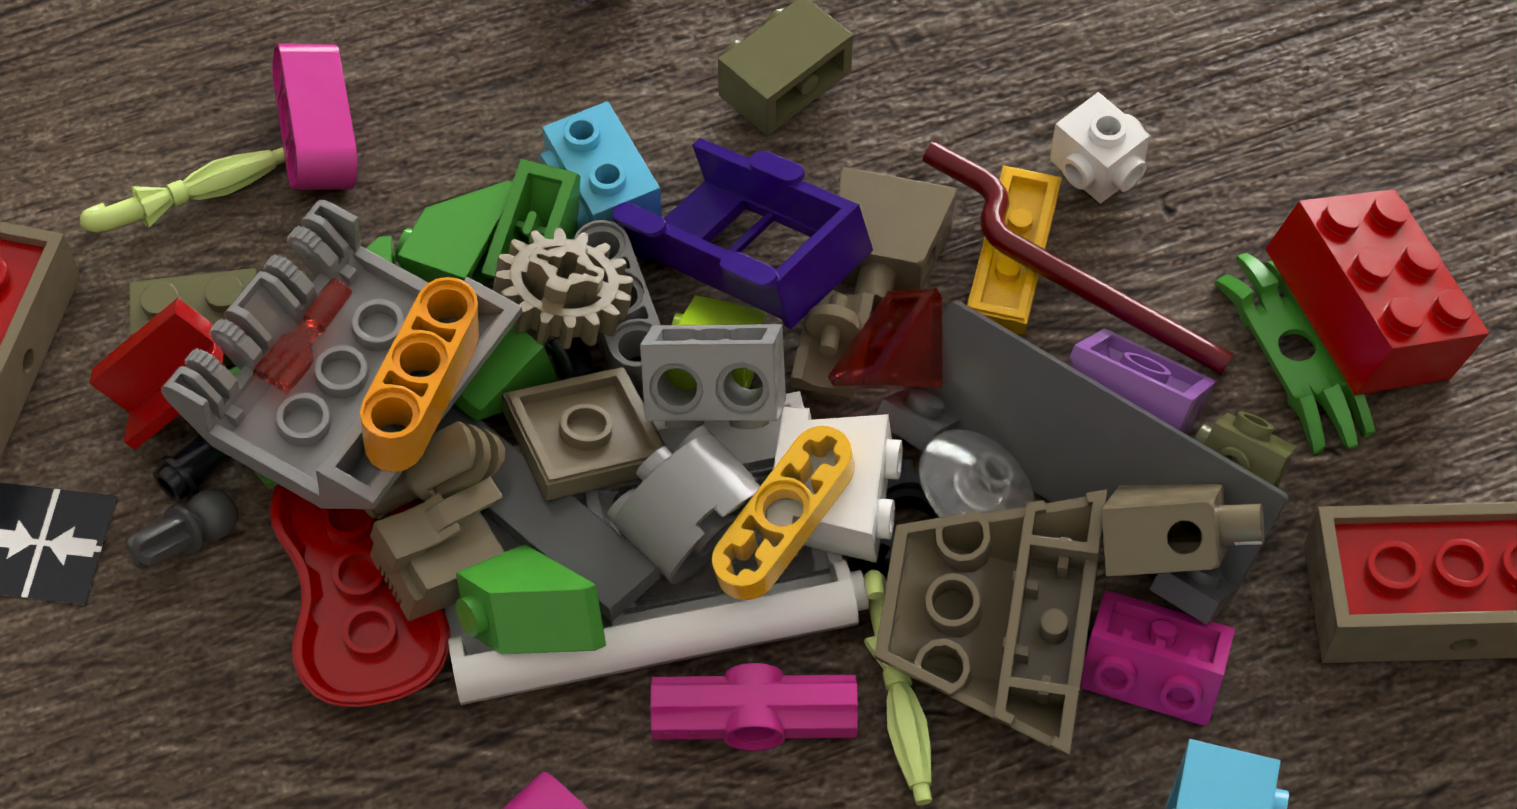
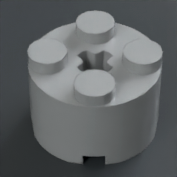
M703 425L691 432L673 454L666 446L659 448L651 454L636 471V475L642 480V483L636 489L629 490L616 500L607 511L606 516L640 552L658 567L661 575H664L671 584H678L694 575L712 561V553L710 551L715 548L718 541L753 497L760 485L734 455Z

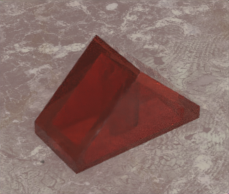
M938 289L888 291L828 375L832 385L891 390L942 388V296Z

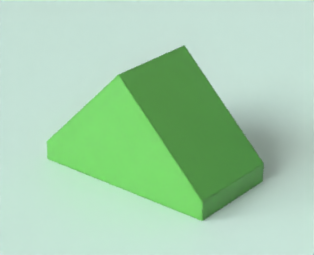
M520 159L481 272L485 277L494 279L500 253L508 254L510 242L513 239L528 245L531 231L537 230L545 239H553L555 229L562 228L566 234V239L574 240L578 231L577 218L579 214L581 179L577 172Z
M514 325L454 403L474 421L502 413V393L559 381L544 346L536 343V340L526 332L516 333L513 330Z

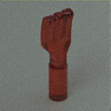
M331 279L304 314L303 321L297 329L282 335L264 358L255 366L253 375L261 380L266 379V382L270 385H277L278 389L289 393L313 364L312 345L320 333L325 332L352 296L351 289L342 281Z

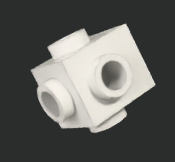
M1097 92L1055 124L1050 161L1062 170L1070 184L1078 189H1084L1101 204L1119 189L1123 192L1128 191L1142 178L1147 168L1145 158L1150 135L1135 117L1124 114Z

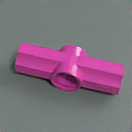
M748 663L731 667L725 672L724 676L652 677L650 704L652 740L724 739L727 745L736 749L762 751L778 747L783 744L785 738H857L858 699L856 675H784L783 671L775 666Z

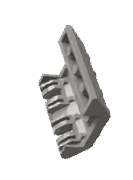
M318 200L301 220V227L299 225L295 227L286 240L292 251L297 254V257L316 276L315 280L311 282L298 269V266H295L286 257L284 258L280 254L278 256L276 254L271 256L263 265L265 272H258L224 312L225 320L222 318L218 319L210 329L211 339L221 347L220 349L240 369L239 373L234 377L225 366L220 364V361L215 356L196 348L185 359L186 362L184 364L187 367H178L161 388V393L211 446L321 509H375L403 471L391 472L381 470L374 466L366 457L360 409L363 399L415 299L428 282L362 247L360 244L358 217L331 202ZM466 277L464 282L472 287L477 296L479 340L477 348L441 420L522 314L521 305L469 277ZM443 318L438 320V322L441 323H453L458 321V319L455 318ZM420 370L414 371L409 375L426 377L432 374V372ZM392 424L387 425L381 428L380 430L383 432L394 433L400 432L406 427L403 425Z

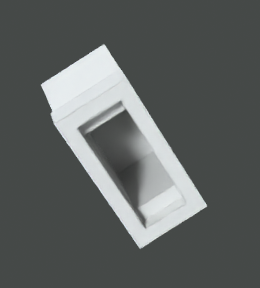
M783 406L774 467L801 433L816 426H830L844 433L850 441L855 463L852 480L812 532L804 546L877 563L880 539L891 540L894 527L895 503L892 499H886L888 479L899 480L902 466V440H892L889 415L812 420L809 408ZM829 451L823 458L817 457L814 454L810 457L813 468L812 475L823 463L829 464L832 467L836 465L832 451ZM809 478L808 481L805 483V486L810 490L812 494H814L811 480ZM789 498L777 500L767 509L766 519L776 526L791 525L801 517L803 506L798 501Z

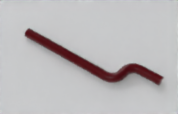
M935 140L931 142L923 156L922 162L970 187L984 198L985 204L980 216L982 233L992 247L1008 258L1222 375L1234 353L1013 232L1005 224V217L1010 202L1007 190L1000 179L986 168Z

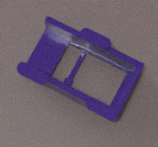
M702 138L693 143L692 147L705 181L665 218L632 203H622L615 207L612 212L614 221L624 227L636 257L644 261L652 258L782 319L784 326L792 329L801 321L812 307L816 306L873 251L859 204L802 181L805 177V172L800 164L768 151H759L750 158H747ZM745 209L763 216L728 250L710 243ZM774 221L810 237L777 270L740 253Z

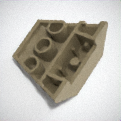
M1108 489L1088 492L1086 497L1051 503H1045L1044 500L1026 503V507L986 514L976 511L896 525L874 655L875 659L1070 757L1101 545V509L1106 503Z

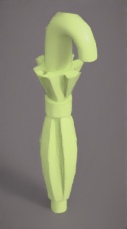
M283 147L273 151L262 150L213 160L191 173L183 181L178 180L167 184L166 188L131 186L134 197L107 207L102 202L84 210L80 215V225L86 231L99 233L111 231L142 220L145 227L149 228L171 206L183 205L188 203L190 199L202 200L229 195L250 185L274 170L276 165L285 162Z
M870 570L864 576V583L874 636L865 638L864 643L874 656L887 581L885 576L879 571ZM877 660L884 670L882 674L885 688L888 691L886 700L887 730L895 757L909 789L913 790L915 804L919 806L927 805L932 802L930 791L931 746L927 719L915 692L910 687L912 685L911 677Z

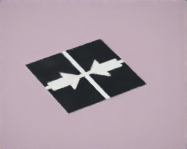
M0 483V595L85 605L117 496Z

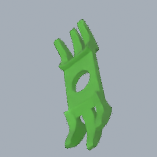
M1248 253L1238 255L1236 260L1250 280L1260 305H1254V291L1231 275L1226 274L1215 280V285L1234 303L1243 327L1250 328L1288 394V405L1300 418L1313 456L1324 452L1326 447L1316 401L1329 416L1347 450L1356 448L1358 441L1349 407L1362 436L1366 438L1375 434L1374 423L1365 395H1354L1272 261H1265V264H1263ZM1278 286L1284 295L1282 298H1280ZM1286 335H1301L1312 343L1314 354L1309 359L1303 361L1292 360L1283 355L1279 349L1278 342Z

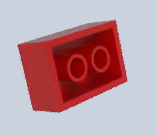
M1395 189L1300 200L1265 248L1354 395L1450 380L1489 335L1485 325L1473 309L1471 302L1463 294L1442 262L1439 253L1433 248L1410 213L1408 206Z

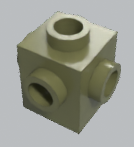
M1239 411L1236 416L1227 412L1214 423L1213 427L1204 423L1194 438L1277 488L1298 446L1273 435L1274 426L1268 421L1244 411Z

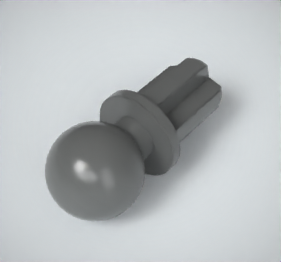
M207 489L195 494L188 502L186 508L181 505H173L167 508L164 513V520L128 538L126 548L132 556L133 563L140 569H146L179 552L187 555L198 552L202 548L203 540L213 541L227 536L234 529L237 522L238 512L236 504L225 492Z

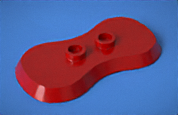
M278 484L272 494L270 519L276 537L294 563L300 580L301 607L293 636L292 658L296 673L302 684L313 696L328 704L361 707L406 697L432 682L442 670L449 653V623L443 609L411 621L407 620L400 608L401 602L397 603V596H393V589L390 590L388 587L389 582L386 583L384 581L385 576L382 577L380 574L382 569L378 570L370 557L373 541L370 538L374 522L381 519L370 517L364 509H321ZM417 499L390 512L384 518L413 508L423 503V500Z

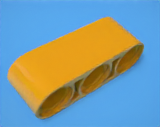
M451 277L438 278L427 283L422 288L363 399L360 417L365 455L374 466L381 470L391 472L403 471L415 465L423 456L477 348L479 340L477 296L472 287L460 279ZM443 318L458 319V321L453 323L438 322V320ZM420 370L432 372V374L426 377L409 375L414 371ZM392 424L403 425L406 427L400 432L394 433L383 432L380 430L381 428Z

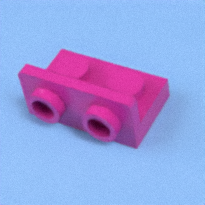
M1105 590L1084 658L1081 689L1199 725H1207L1224 677L1235 628L1212 621L1206 625L1189 614Z

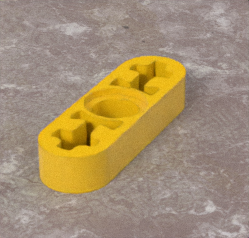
M816 426L801 433L718 541L713 550L712 565L719 586L727 595L739 600H752L767 593L850 483L854 475L855 463L850 441L844 433L830 426ZM829 451H832L836 465L832 467L829 464L823 463L812 475L813 468L810 457L814 454L817 457L823 458ZM809 478L811 480L814 494H812L810 490L805 486V483L808 481ZM780 499H793L803 506L801 517L795 523L788 526L773 525L765 518L769 506ZM753 530H757L764 539L759 547ZM756 550L755 558L759 569L755 572L743 569L736 576L731 561L734 558L746 561Z

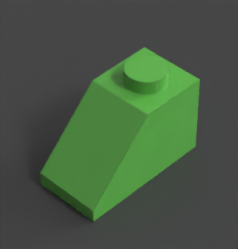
M504 181L426 207L414 228L405 229L398 241L395 258L400 267L428 283L444 277L457 278L462 281L469 277L486 286L490 278L485 277L481 272L512 182Z
M526 544L456 572L460 599L456 601V613L462 628L470 637L477 638L500 654L596 651L606 646L596 584Z

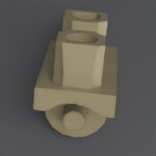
M832 290L816 306L809 310L805 316L791 373L790 387L805 390V396L808 399L838 404L842 402L843 397L853 398L873 311L875 294L865 292L843 294Z

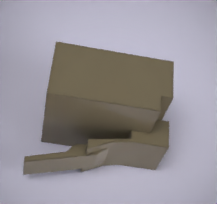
M491 476L444 500L440 493H437L413 508L374 522L370 535L373 541L370 557L377 569H382L380 574L382 577L385 576L384 581L386 583L389 582L388 587L390 590L393 589V596H397V603L401 602L400 608L408 621L456 604V601L460 599L456 572L505 552L480 512L503 500V496Z

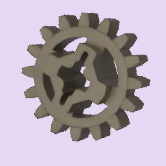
M556 228L553 239H545L541 233L534 230L530 232L528 245L513 239L510 242L508 254L500 253L492 290L522 306V314L514 324L513 330L519 334L531 328L537 331L536 343L541 345L548 341L550 336L559 337L563 349H570L574 337H580L587 345L593 346L596 344L598 331L612 337L616 333L618 321H626L633 286V277L624 275L626 261L624 259L609 260L611 246L607 243L598 245L595 248L587 245V233H580L575 240L566 239L563 229Z

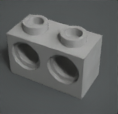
M782 324L652 325L640 344L645 421H665V426L672 429L696 428L703 425L704 421H730V425L734 428L756 429L768 425L769 421L778 420L786 401ZM672 368L686 370L694 377L697 387L690 390L676 387L669 380L667 370ZM737 368L753 370L761 378L763 386L758 389L741 387L734 380L732 370Z

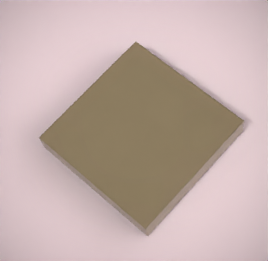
M624 367L502 393L501 409L546 501L640 479L636 475L640 465L656 450L666 446L654 422L645 421L644 404Z

